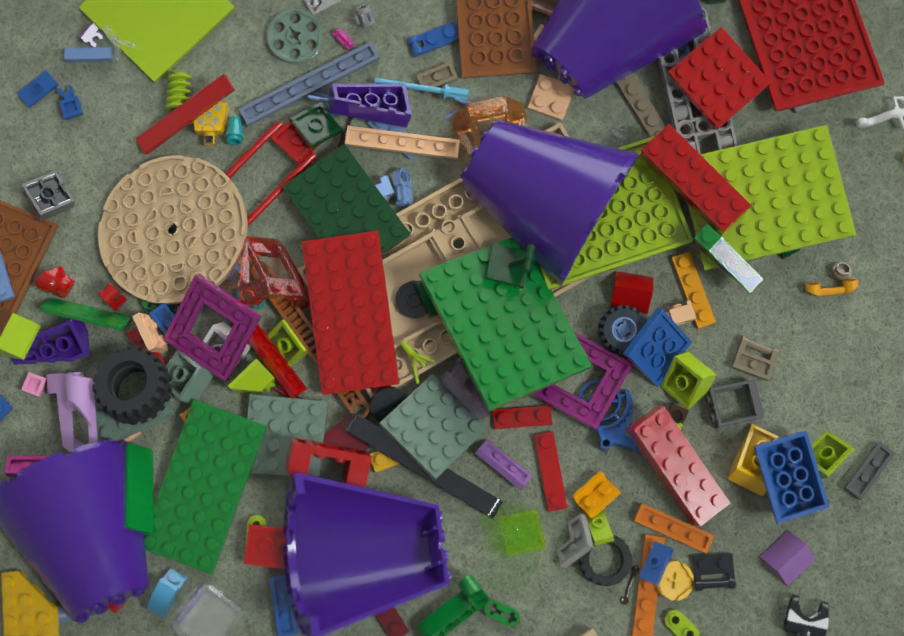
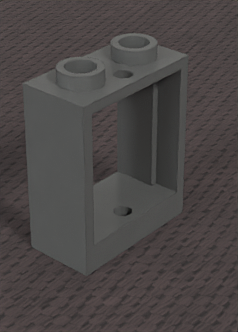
M755 379L711 388L705 394L706 403L708 406H711L712 410L710 420L712 425L715 424L716 428L765 417ZM746 388L752 415L721 422L715 394Z

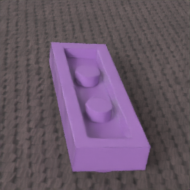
M488 439L475 453L520 490L523 489L532 477L529 472Z

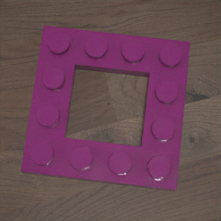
M200 274L194 276L163 339L226 382L234 371L262 316ZM204 304L234 323L220 352L191 333Z
M574 332L590 363L606 372L590 402L588 403L555 384L530 395L596 431L629 374L633 363Z

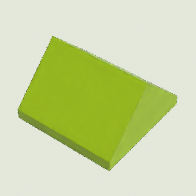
M12 313L0 337V356L24 360L41 326Z
M284 319L267 335L289 366L294 365L308 355L307 350Z
M827 430L812 445L821 479L829 477L855 450L854 447Z

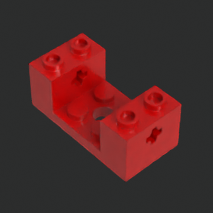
M291 437L285 463V470L287 474H290L291 478L297 473L308 475L313 454L315 458L326 459L327 456L334 458L336 462L345 463L342 476L344 482L349 485L366 488L372 456L368 451Z

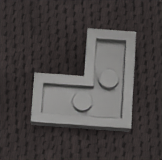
M579 514L567 523L570 540L557 549L560 566L565 568L593 548L587 517L583 514Z

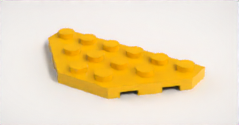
M23 571L1 573L4 636H59L58 607L53 602L50 603L45 594L36 584H32L27 579V575Z

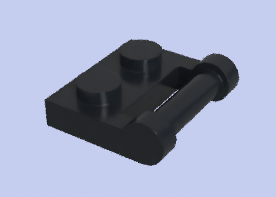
M732 553L692 556L696 592L712 588L729 587V589H736ZM728 574V579L701 580V575Z

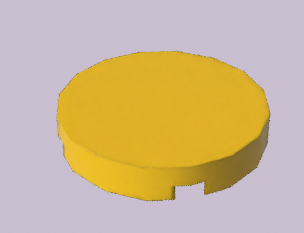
M669 561L659 586L656 585L658 592L663 598L678 601L689 595L693 587L691 569L685 563Z

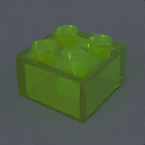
M537 509L498 518L506 557L546 548Z

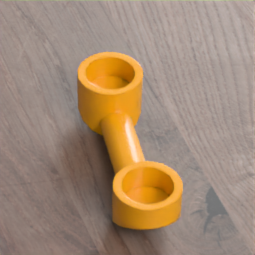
M849 278L842 280L843 286L821 288L819 282L805 283V291L816 296L847 294L858 287V279Z

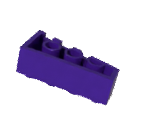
M332 84L329 92L330 111L334 114L407 128L412 116L405 84Z

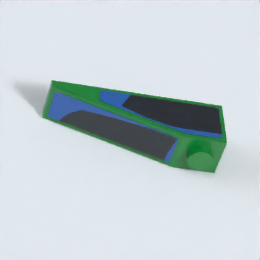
M708 224L694 237L692 243L749 293L763 280L725 239Z

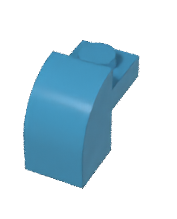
M170 568L155 587L147 610L164 619L174 605L176 596L187 581V577Z

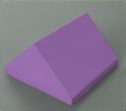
M789 530L760 556L786 586L793 582L816 560L807 544Z

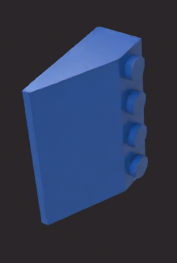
M807 431L795 432L754 446L776 524L829 508Z

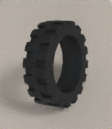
M614 534V541L608 542V544H612L619 550L622 559L621 566L616 573L606 577L595 573L589 563L592 549L579 558V566L583 575L596 585L613 586L620 583L627 577L632 567V554L630 553L629 546L622 538Z

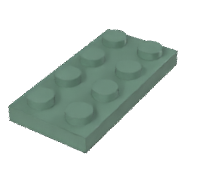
M145 387L120 398V400L135 398ZM165 402V409L163 411L159 410L156 413L158 416L154 419L150 417L146 423L142 424L138 421L137 425H130L129 423L122 424L114 420L100 408L96 410L97 437L100 442L111 440L119 442L174 415L175 412L170 402Z

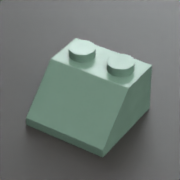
M178 349L166 366L172 378L170 382L173 385L171 393L179 400L192 404L194 399H199L214 376L212 372Z

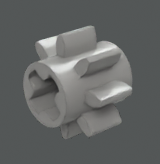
M364 4L356 8L357 13L353 15L357 25L361 23L362 27H368L375 23L374 18H377L374 7L370 8L369 4Z

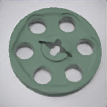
M289 9L281 12L271 21L267 31V40L272 53L279 60L289 64H302L314 58L320 51L323 44V31L319 21L311 13L301 9ZM293 15L301 17L298 23L290 21ZM277 24H283L285 26L282 32H276L274 30ZM309 24L317 26L313 32L307 31L306 27ZM292 31L298 35L299 43L295 38H292ZM278 41L284 43V47L280 50L274 48V44ZM310 41L316 43V47L312 50L306 48V44ZM298 50L300 56L295 59L291 58V51Z

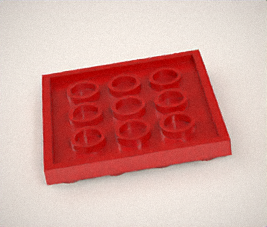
M722 26L667 73L671 80L716 130L771 83Z

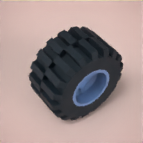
M627 305L613 307L607 310L600 318L598 337L600 336L601 343L608 350L624 354L623 352L647 320L634 307Z

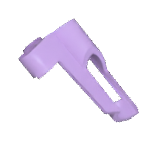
M83 372L47 375L48 394L57 393L62 445L69 452H76L75 447L86 445L74 438L72 411H79L87 421L89 444L98 442L95 393L92 391L94 381L92 378L84 377Z

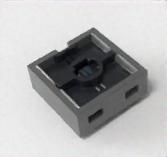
M56 170L21 184L20 192L39 222L74 207L75 200L68 189L63 188V181Z

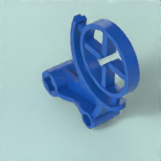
M598 379L588 382L581 389L579 398L589 403L591 398H582L583 392L593 384H598L599 386L602 380ZM629 390L621 394L618 391L617 399H614L611 403L617 404L615 412L601 421L606 422L614 418L616 422L605 426H598L596 430L600 441L599 449L602 452H608L611 446H617L630 451H636L638 455L644 456L633 439L625 434V429L633 413L631 394ZM621 398H626L624 413L619 418L617 413L621 406Z

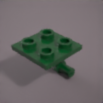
M493 243L486 279L524 288L526 273L532 271V263L535 262L534 252L536 247L530 244L527 246L526 252Z

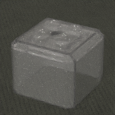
M218 582L201 583L198 589L194 588L188 596L189 600L185 605L182 604L175 613L177 616L170 623V631L176 636H229L249 611L250 607Z

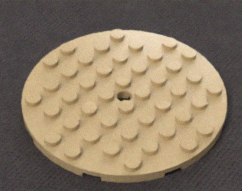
M173 155L143 163L139 166L140 168L133 171L130 175L127 174L119 181L103 207L104 212L98 228V242L104 265L109 270L112 278L123 289L147 302L175 305L181 304L195 275L200 274L216 286H219L231 274L244 250L248 222L241 194L234 183L220 169L199 158ZM176 225L178 227L173 235L169 234V227Z

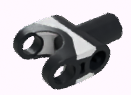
M793 594L786 610L783 631L795 633L794 636H826L829 622L828 602L821 601L818 612L811 617H806L800 609L799 595Z

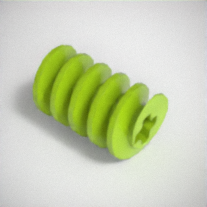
M169 71V83L167 84L169 90L166 94L168 97L166 98L167 105L165 106V109L168 111H174L190 99L185 96V94L191 93L190 90L186 89V87L191 86V83L186 82V80L192 79V76L185 72Z

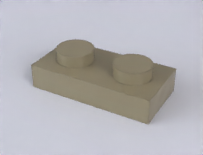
M451 61L416 75L420 85L437 88L458 80Z

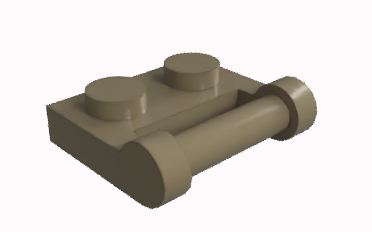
M742 336L731 368L769 381L779 349L767 347L748 340L749 337ZM748 347L770 355V358L768 360L746 352L745 348Z

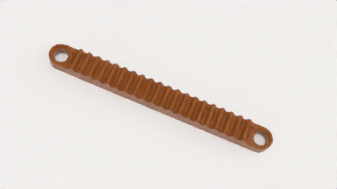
M264 261L256 262L251 268L253 277L318 367L313 326L270 266ZM263 266L267 269L264 276L256 274L258 267ZM359 390L337 393L352 415L355 413V407L362 404L366 407V411L359 416L363 418L368 417L370 413L369 405Z

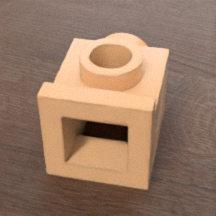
M690 300L686 301L684 306L681 303L673 305L671 310L666 312L677 326L696 319Z

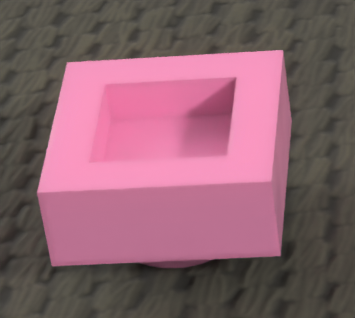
M28 372L21 390L41 397L46 387L47 379Z

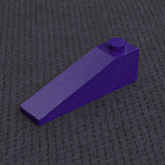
M67 319L38 332L24 360L12 358L15 365L36 364L38 362L55 363L56 361L72 362L90 354L88 329L82 321Z

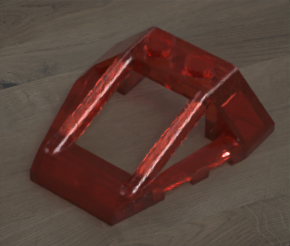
M247 236L241 251L242 265L239 270L241 276L238 282V290L241 303L259 306L266 298L290 299L292 308H310L303 279L284 245L278 239ZM258 256L280 258L290 279L268 277ZM250 258L261 278L250 282Z

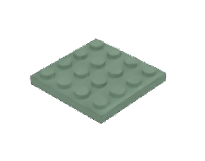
M434 374L426 379L379 424L434 481L488 429Z
M250 394L247 419L268 426L251 473L290 476L285 470V463L291 437L324 443L328 401ZM313 454L308 475L320 478L322 459L315 458Z

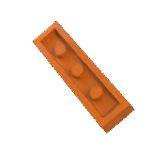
M643 503L640 504L633 521L707 554L714 535Z

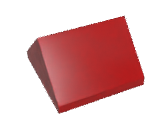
M616 271L610 308L627 305L636 308L638 312L648 314L653 295V277Z

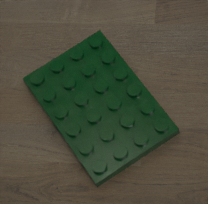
M345 144L282 186L319 239L379 231L383 255L411 236L410 232Z

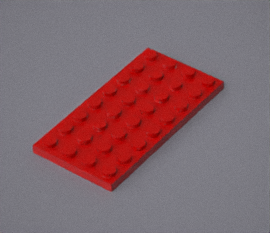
M379 231L303 241L302 247L322 395L400 384Z

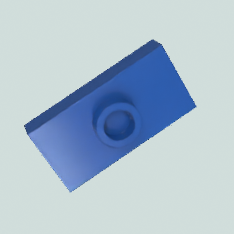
M45 70L17 94L31 108L59 86V84Z
M654 541L639 578L659 586L674 549Z

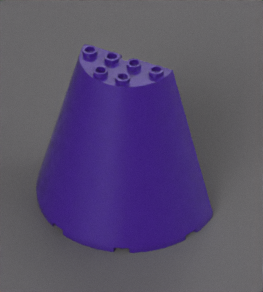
M558 0L534 43L531 53L537 60L541 59L550 72L556 71L559 73L558 78L564 84H569L577 96L587 99L703 35L706 32V20L700 17L703 10L698 0Z
M495 120L489 129L490 131L485 130L479 148L475 147L470 155L472 157L470 164L460 176L463 179L461 185L526 252L528 245H534L536 247L534 252L535 262L558 285L562 286L587 238L621 181L630 172L638 158V154Z
M117 440L78 446L74 448L76 452H70L66 456L62 452L49 456L17 472L18 478H14L13 481L9 482L6 479L0 484V528L73 621L78 624L89 620V616L95 613L99 615L108 611L107 607L111 604L119 606L125 603L126 599L131 596L138 597L144 594V590L149 588L144 533L126 529L124 526L125 446L131 442L123 441L119 445Z
M297 473L293 475L290 481L291 491H287L284 508L283 534H286L287 546L283 547V560L288 595L292 594L291 600H293V605H290L295 624L302 636L326 635L450 585L451 573L447 568L448 552L443 550L442 547L446 537L445 532L442 530L443 515L439 510V505Z

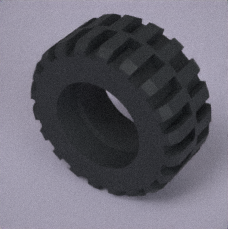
M129 346L123 347L122 351L115 350L112 352V356H106L103 359L105 362L102 365L99 364L96 369L98 373L93 376L95 384L92 385V391L95 393L94 399L99 404V407L111 418L122 424L137 425L138 421L143 424L148 422V418L154 419L157 417L156 413L159 410L163 411L165 409L164 403L169 402L171 396L168 393L172 392L173 387L170 383L172 381L171 375L164 363L155 354H152L151 351L137 346L132 347V349ZM134 372H146L147 382L143 391L135 398L120 400L118 391L121 382Z

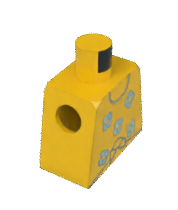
M227 102L217 103L193 121L196 134L204 136V145L214 146L215 136H224L229 112Z

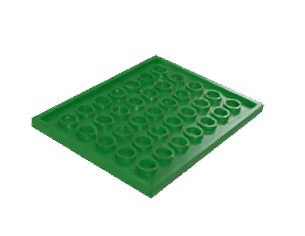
M512 237L495 243L525 251ZM492 245L422 271L418 275L488 412L592 367L552 290L548 289L544 276L536 262L532 263V271L526 273L524 288L486 279Z

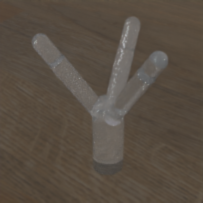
M105 26L103 32L112 42L118 67L122 68L119 55L121 49L118 42L136 48L137 45L118 38L109 26Z

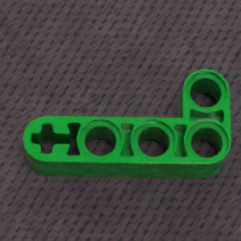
M473 575L464 577L458 584L461 591L417 625L416 631L420 636H446L488 603V595Z

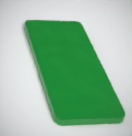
M58 298L49 299L40 309L41 312L115 330H123L132 321V317L129 315Z
M129 443L125 446L124 526L126 529L151 533L153 532V450Z

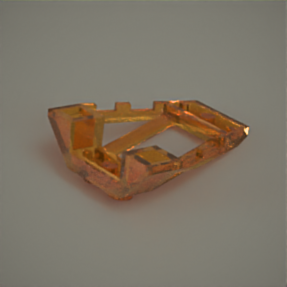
M506 96L467 103L450 117L454 135L460 140L464 150L469 155H471L474 148L466 132L472 131L474 145L479 148L481 137L478 121L504 117L505 122H518V125L527 126L524 104Z

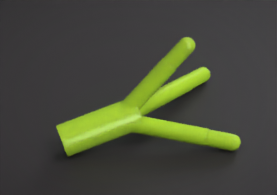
M404 340L400 346L409 355L415 382L419 384L415 360L423 368L426 367V364L421 359L431 363H435V360L416 353Z

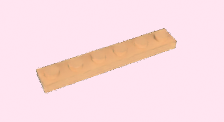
M347 126L345 145L458 160L460 140Z

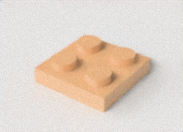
M540 74L528 110L563 122L573 95L572 87L569 84H564L559 80Z
M137 313L132 316L149 351L163 353L169 350L167 347L168 342L163 339L165 335L161 334L159 326L151 315Z

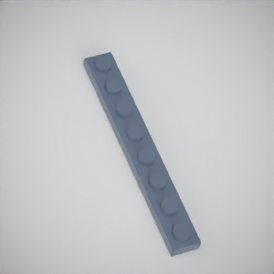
M370 41L239 108V111L249 127L308 95L380 60V56Z

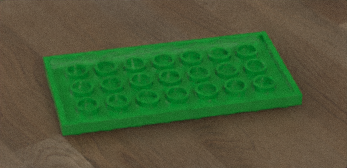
M196 399L193 400L153 507V532L144 533L147 551L210 575L214 573L268 426Z

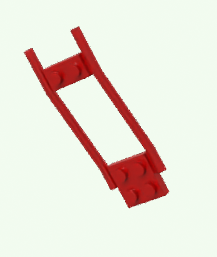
M277 121L225 173L230 179L269 139L298 165L247 217L248 227L284 191L282 186L297 177L318 158L313 152L318 146L310 149L290 122L283 125L280 121Z

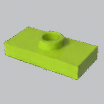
M604 510L593 519L584 512L595 546L614 541V536Z

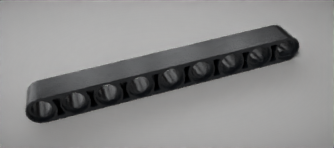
M353 413L344 428L349 434L478 511L487 514L492 519H494L503 503L497 497L448 468L434 481L383 429L356 413Z

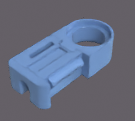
M406 168L394 170L393 185L396 188V205L402 207L413 205L411 178Z

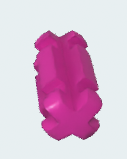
M337 29L334 32L333 37H337L336 40L342 46H346V50L353 47L354 41L351 42V38L345 32L342 33V29Z

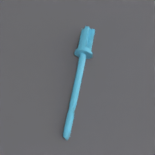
M375 78L374 81L377 84H405L408 89L444 94V99L458 97L467 101L468 89L449 87L448 84L445 85L444 89Z

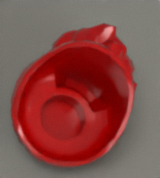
M59 266L52 270L44 271L34 280V283L43 292L56 293L60 298H65L72 290L75 280L70 279V276L66 275L64 268Z

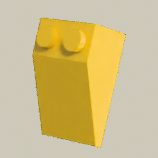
M751 424L732 464L728 480L763 497L767 491L754 446L779 437Z

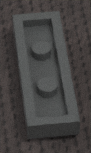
M880 441L877 442L844 489L859 500H862L893 458L895 452Z

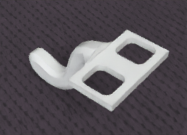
M892 97L891 99L895 107L893 110L871 118H859L855 121L856 126L864 128L896 118L899 119L901 128L904 129L902 118L904 117V109H900L897 100H901L904 107V97Z

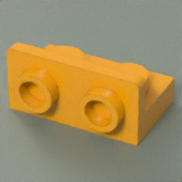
M599 471L572 495V498L593 519L618 497L621 492L606 478L602 471Z

